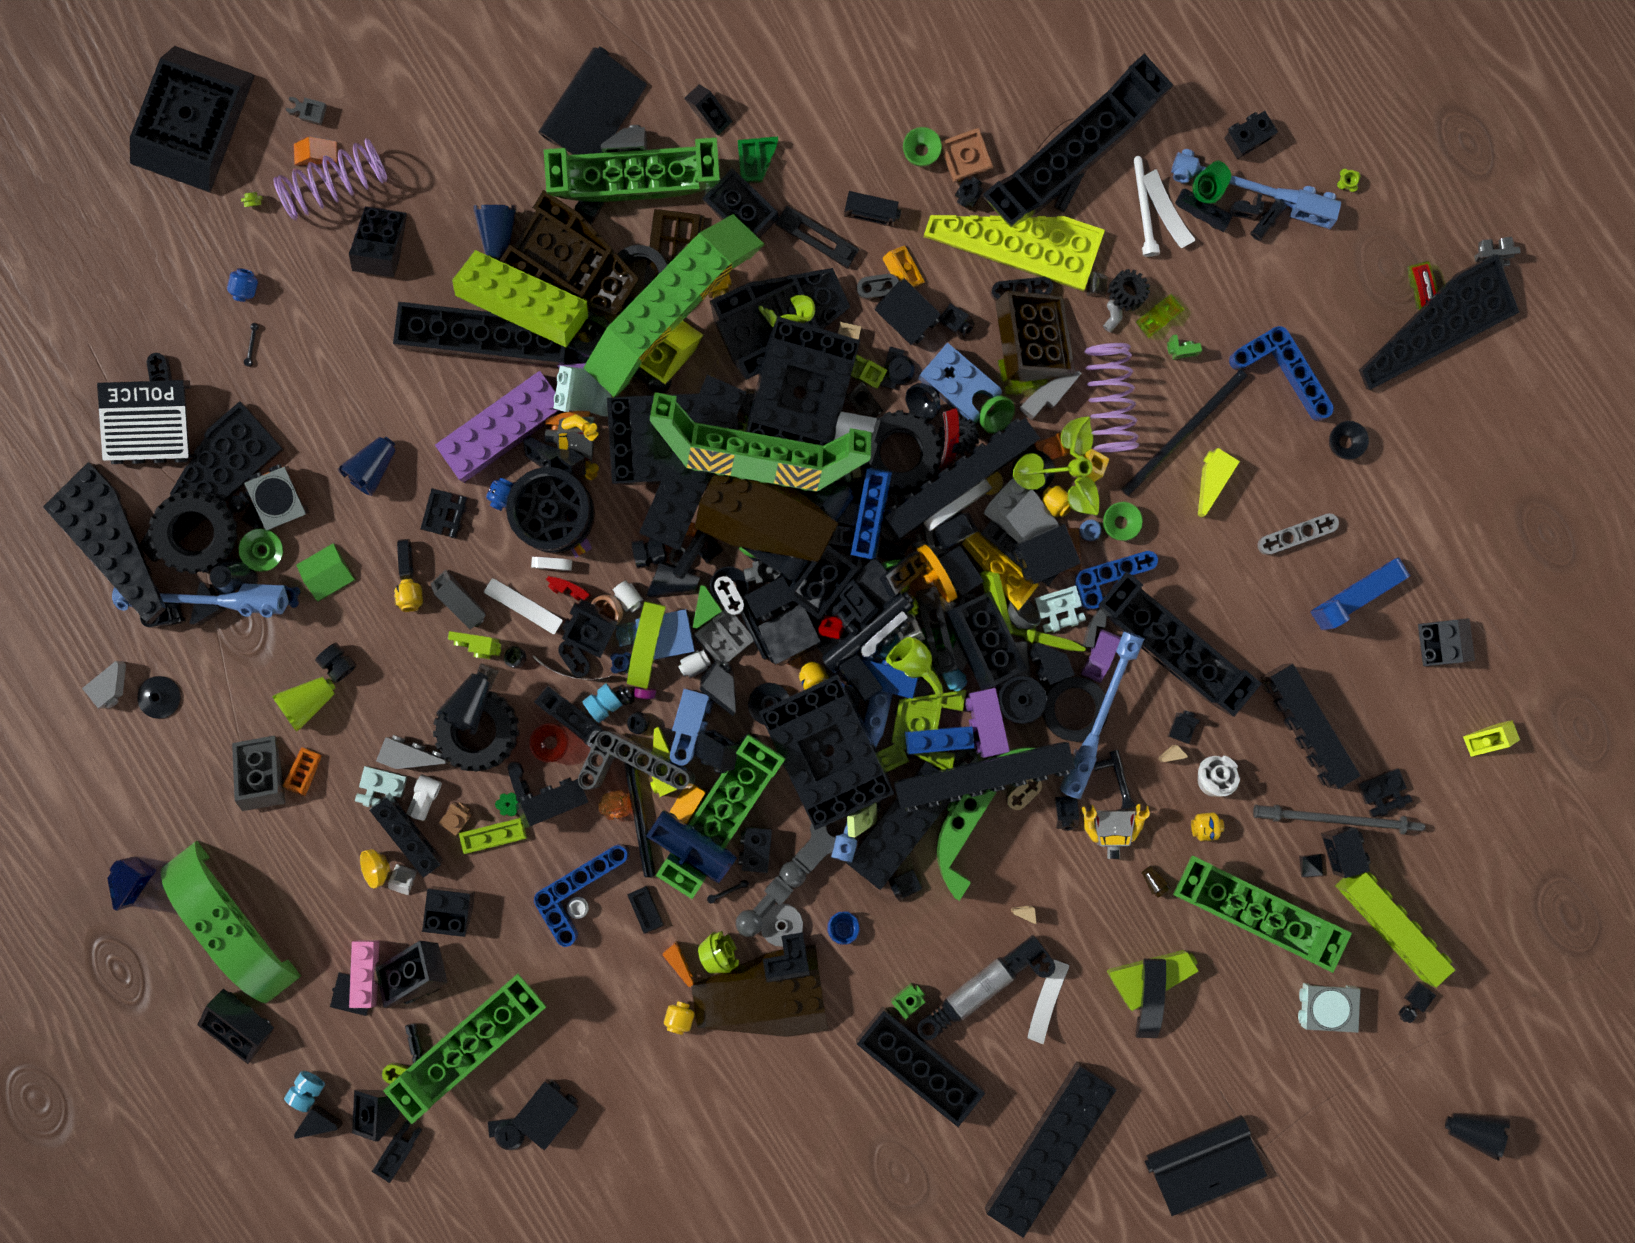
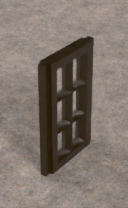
M654 209L649 247L660 253L662 240L673 241L671 258H666L670 263L676 257L678 242L690 243L703 231L705 216ZM665 219L676 220L674 237L663 235ZM680 221L692 222L690 239L678 237ZM648 259L644 285H649L657 277L658 272L655 263Z

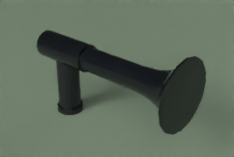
M1119 750L1109 752L1111 759L1095 762L1094 771L1113 766L1122 796V806L1118 811L1136 807L1137 804L1133 802L1129 794Z

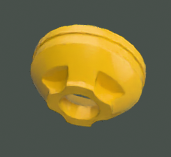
M373 849L361 852L360 866L367 884L373 889L382 886L390 871L386 856Z

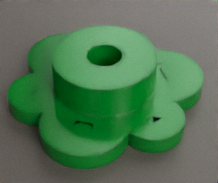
M503 793L500 795V799L495 802V807L500 810L502 816L507 814L509 816L516 815L517 808L515 804L518 801L515 793Z

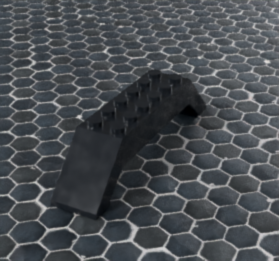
M1144 53L1128 67L1126 72L1102 97L1016 172L1001 181H997L982 195L983 198L1011 228L1039 213L1132 132L1173 87V84Z

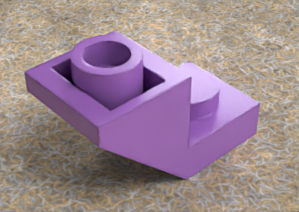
M1101 629L1095 639L1094 648L1091 649V655L1082 668L1081 675L1101 683L1110 668L1121 637Z

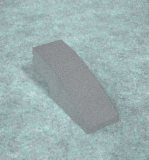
M1076 371L1072 376L1059 377L1049 382L1031 395L1019 410L1032 420L1045 404L1053 409L1082 373Z

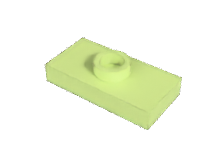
M876 802L847 816L849 837L855 838L877 823Z

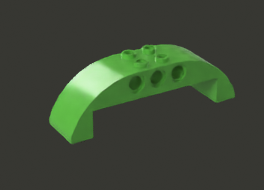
M717 138L695 139L696 147L568 155L566 148L544 149L546 192L558 198L587 202L659 199L697 193L709 189L720 182Z
M749 734L736 752L738 755L735 770L727 771V773L720 775L688 824L693 826L702 835L711 838L714 843L722 848L727 846L770 779L774 777L785 760V757ZM670 852L656 876L693 899L703 884L706 875L686 862L682 865L678 864L680 858Z
M1035 747L1009 749L1010 752L994 755L991 758L1026 751ZM990 789L983 790V795L971 797L969 794L961 795V800L950 802L946 808L949 812L942 823L938 835L937 862L940 873L954 898L959 901L971 882L968 878L950 868L996 794V792H992ZM972 798L974 801L973 806L966 809L964 807L965 800ZM958 816L962 817V824L954 827L952 824L953 819Z
M195 841L161 868V880L165 892L182 921L223 973L246 994L267 1004L299 979L301 975L289 959L282 963L279 961L204 862L210 857L198 841Z
M1193 855L1173 894L1332 973L1352 934Z
M518 973L383 1091L408 1121L413 1124L434 1103L547 1006Z

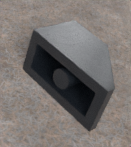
M700 84L684 98L694 113L717 136L733 122L713 93Z

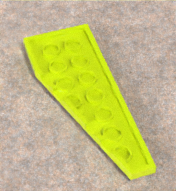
M930 215L923 237L1039 277H1047L1051 281L1084 291L1105 230L1065 216L1030 217L1011 228L1001 216Z

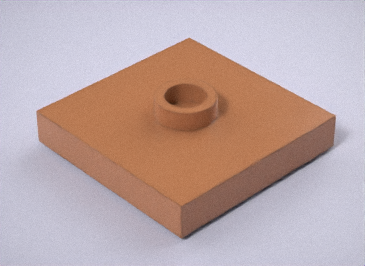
M979 128L941 141V151L953 183L994 168Z

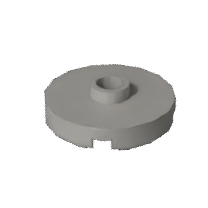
M775 904L762 918V935L769 943L775 946L783 947L781 936L801 933L803 929L801 914L789 904ZM782 921L786 924V927L780 929L777 924Z

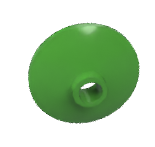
M255 529L245 534L241 539L239 555L242 562L250 569L261 572L268 571L280 562L283 555V546L279 537L272 531ZM259 546H264L266 552L260 553Z

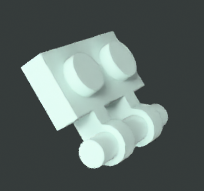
M1076 586L1034 598L1040 618L1049 617L1050 623L1042 625L1045 633L1051 631L1055 633L1060 631V628L1070 625L1074 627L1079 622L1086 621L1084 613L1076 614L1074 608L1082 606ZM1067 611V618L1057 620L1056 614Z
M364 766L359 787L367 789L365 795L357 793L355 802L363 803V806L366 807L374 805L380 800L374 798L375 791L386 795L391 793L393 797L401 798L407 776Z

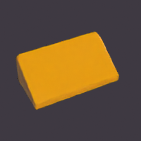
M905 245L889 251L883 257V261L890 274L895 275L899 281L905 278L914 288L925 283Z
M695 784L690 788L683 789L671 808L670 813H673L679 820L687 824L706 791Z

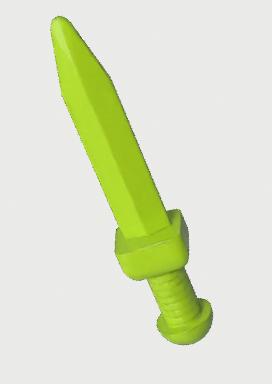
M1011 624L1013 629L1011 634L1023 637L1028 643L1032 644L1034 641L1068 651L1086 650L1085 647L1071 640L1038 632L1036 628L1018 629Z

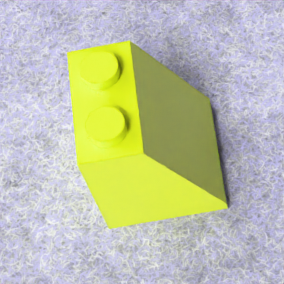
M682 321L641 363L640 367L666 384L695 352L703 334Z

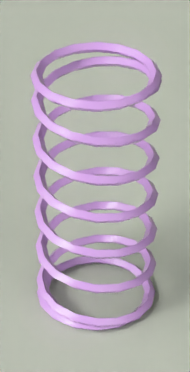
M365 138L364 141L368 153L360 144L354 143L353 153L356 164L346 151L340 149L338 151L340 169L330 157L325 155L323 157L325 175L316 164L309 162L307 166L309 180L302 171L296 168L292 172L294 186L282 175L274 177V186L288 215L295 221L298 218L293 201L281 179L292 190L305 215L309 214L298 186L296 173L305 181L321 209L324 208L314 182L311 166L321 176L335 202H339L330 178L327 160L340 176L351 196L354 195L343 164L342 154L352 165L365 189L368 190L369 185L359 160L357 147L369 162L381 183L387 182L388 178L385 169L369 139Z
M1126 343L1101 344L1091 346L1085 350L1087 355L1092 356L1118 353L1128 355L1115 362L1086 367L1087 370L1122 369L1129 371V373L1120 377L1103 381H1092L1087 384L1088 386L1120 385L1130 387L1129 390L1118 394L1090 398L1088 400L1090 403L1114 401L1132 404L1120 410L1092 414L1090 416L1092 419L1124 418L1133 420L1122 426L1092 431L1091 434L1093 435L1118 434L1134 436V438L1124 442L1097 445L1093 448L1097 452L1126 451L1135 449L1140 445L1135 442L1139 438L1136 433L1123 431V429L1135 425L1138 421L1134 416L1121 414L1133 409L1136 405L1131 399L1120 398L1128 395L1135 388L1131 383L1121 381L1133 373L1130 367L1119 365L1128 361L1132 356L1128 351L1131 346Z

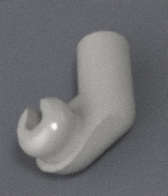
M1110 300L1107 303L1111 317L1103 325L1104 329L1110 333L1123 318L1122 310L1118 308L1119 304H1113L1115 300Z

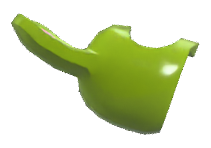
M906 637L899 641L887 655L886 662L893 668L904 671V674L910 678L923 677L930 683L938 698L942 697L943 687L932 665V655L929 649L914 637ZM897 657H900L902 659L900 661L895 662V659Z

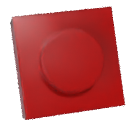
M827 615L819 626V635L829 638L840 639L844 631L840 619Z

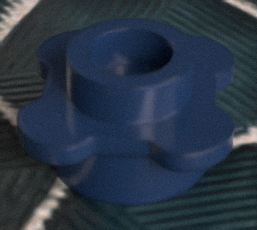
M284 585L287 596L291 595V598H288V605L296 608L299 605L298 595L301 593L300 588H288Z
M628 652L624 654H611V672L614 674L618 672L628 673L631 654Z

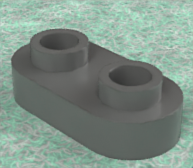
M893 274L864 277L858 282L857 292L861 298L866 300L882 298L891 290L886 289L884 285L891 283L893 288L899 280ZM870 286L872 290L865 292L864 287Z

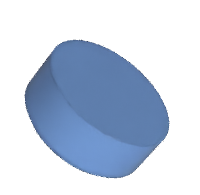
M1087 520L1081 524L1079 534L1085 541H1094L1101 535V526L1095 520Z

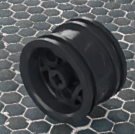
M536 468L525 473L512 486L507 497V519L513 532L527 545L545 553H564L576 548L584 542L594 525L595 508L589 491L574 476L559 468ZM544 485H550V493L546 496L541 495V488ZM568 487L573 488L575 491L570 500L562 493ZM526 499H531V506L527 512L523 510ZM551 507H553L552 514H548L551 511ZM570 511L577 512V518L573 522L567 520V514ZM534 521L541 522V528L537 532L531 530V524ZM563 530V537L554 540L551 533ZM546 536L548 541H544L541 539H543Z

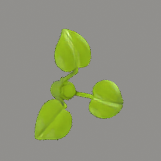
M1090 417L1074 419L1062 430V446L1070 449V454L1077 458L1072 460L1068 467L1043 469L1044 463L1041 457L1037 454H1026L1019 459L1013 469L1015 481L1025 489L1034 490L1044 485L1045 477L1043 473L1069 471L1072 476L1078 477L1075 480L1076 485L1070 487L1068 491L1070 507L1079 513L1098 515V490L1094 481L1086 477L1092 471V463L1090 460L1084 459V456H1079L1089 451L1093 444Z

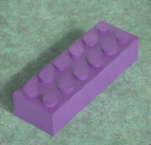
M539 371L435 444V446L458 479L464 483L520 444L523 439L544 427L546 419L561 414L564 411L554 408V395L556 392L541 371Z

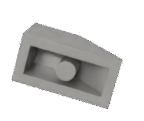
M115 661L82 688L97 708L110 709L119 702L118 698L123 695L126 664L123 661Z

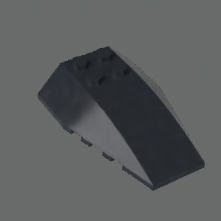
M833 268L749 282L710 300L714 323L732 362L746 380L760 374L768 340L773 329L760 312L759 306L772 310L778 317L787 314L797 315L791 298L797 295L808 296L814 302L815 314L810 321L804 324L824 329L850 308Z

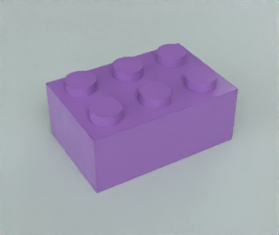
M996 688L967 693L964 703L966 711L971 712L972 719H969V726L973 727V733L975 732L977 739L974 740L975 752L980 753L981 757L1010 752Z

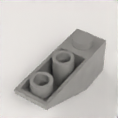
M393 735V737H385L376 762L394 769L446 764L449 763V760H445L441 756V752L435 750L432 753L425 751V746L415 742L410 745L405 743V738Z

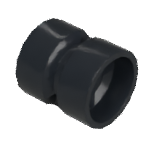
M651 538L649 542L644 540L632 542L637 569L649 567L651 563L656 566L660 561L667 563L664 544Z
M338 643L328 646L315 659L322 669L328 670L327 675L334 683L343 680L357 666L349 656H344L345 651Z

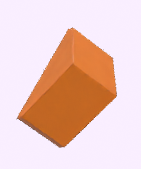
M309 136L294 143L295 166L308 165L309 162L316 165L323 164V157L325 155L330 157L335 163H338L336 141Z

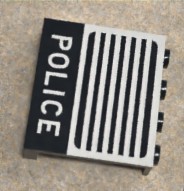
M190 380L97 383L103 460H111V464H124V460H132V464L146 463L145 459H153V463H167V458H175V462H188V458L194 456V454L189 453L185 389H191Z

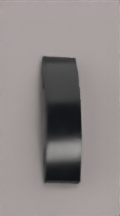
M991 520L981 535L1019 567L1024 569L1021 561L1018 562L1013 553L1015 549L1014 544L1017 541ZM1058 574L1041 582L1049 586Z
M549 685L534 701L550 716L552 715L582 739L590 748H592L598 734L605 731ZM609 735L606 737L607 745L612 742V738Z
M1144 958L1140 1016L1137 1017L1135 1036L1136 1038H1158L1165 1005L1166 960Z

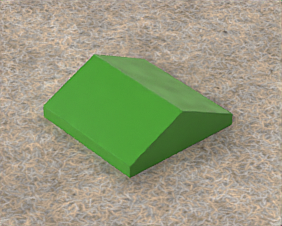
M334 543L296 565L303 582L318 602L355 581Z

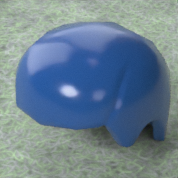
M848 911L837 912L830 918L827 924L829 937L840 945L852 943L857 939L860 931L858 919Z

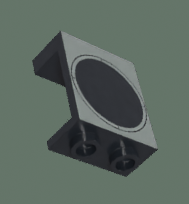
M281 464L269 468L270 473L262 475L261 472L249 476L250 481L244 483L265 530L310 513L307 505H302L287 470H290L289 465L282 467Z

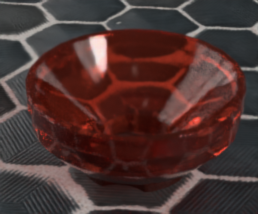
M547 723L540 725L532 732L529 746L532 754L538 760L547 763L555 762L566 754L569 739L563 728L556 724ZM549 736H553L557 740V745L554 749H548L545 746V740Z

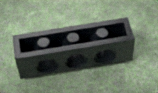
M388 793L372 805L369 811L423 878L441 865L442 857L391 793Z

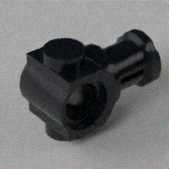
M973 176L971 179L966 177L955 194V197L958 198L957 203L966 209L968 206L973 208L984 191V188L981 187L983 183Z

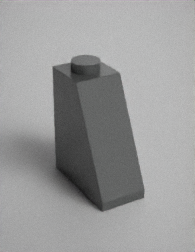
M447 570L443 571L430 583L434 594L470 630L483 623L486 616L484 610Z

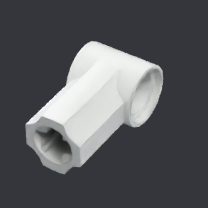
M421 774L414 787L415 794L406 814L424 821L432 801L436 799L441 789L442 782Z

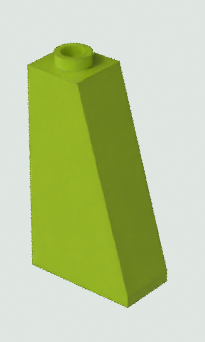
M1184 950L1149 958L1166 960V991L1198 972L1196 958L1192 953L1188 954ZM1143 960L1107 970L1108 975L1131 1011L1141 1006Z

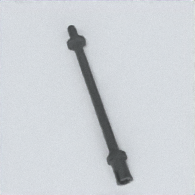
M1255 804L1253 809L1254 818L1272 819L1273 822L1286 818L1399 829L1401 835H1405L1407 830H1425L1424 823L1409 822L1406 816H1401L1400 820L1283 810L1280 805L1263 806Z

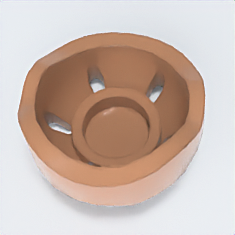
M602 595L592 601L593 605L602 608V610L600 609V614L608 618L611 617L610 619L618 622V624L621 622L623 607L616 597Z

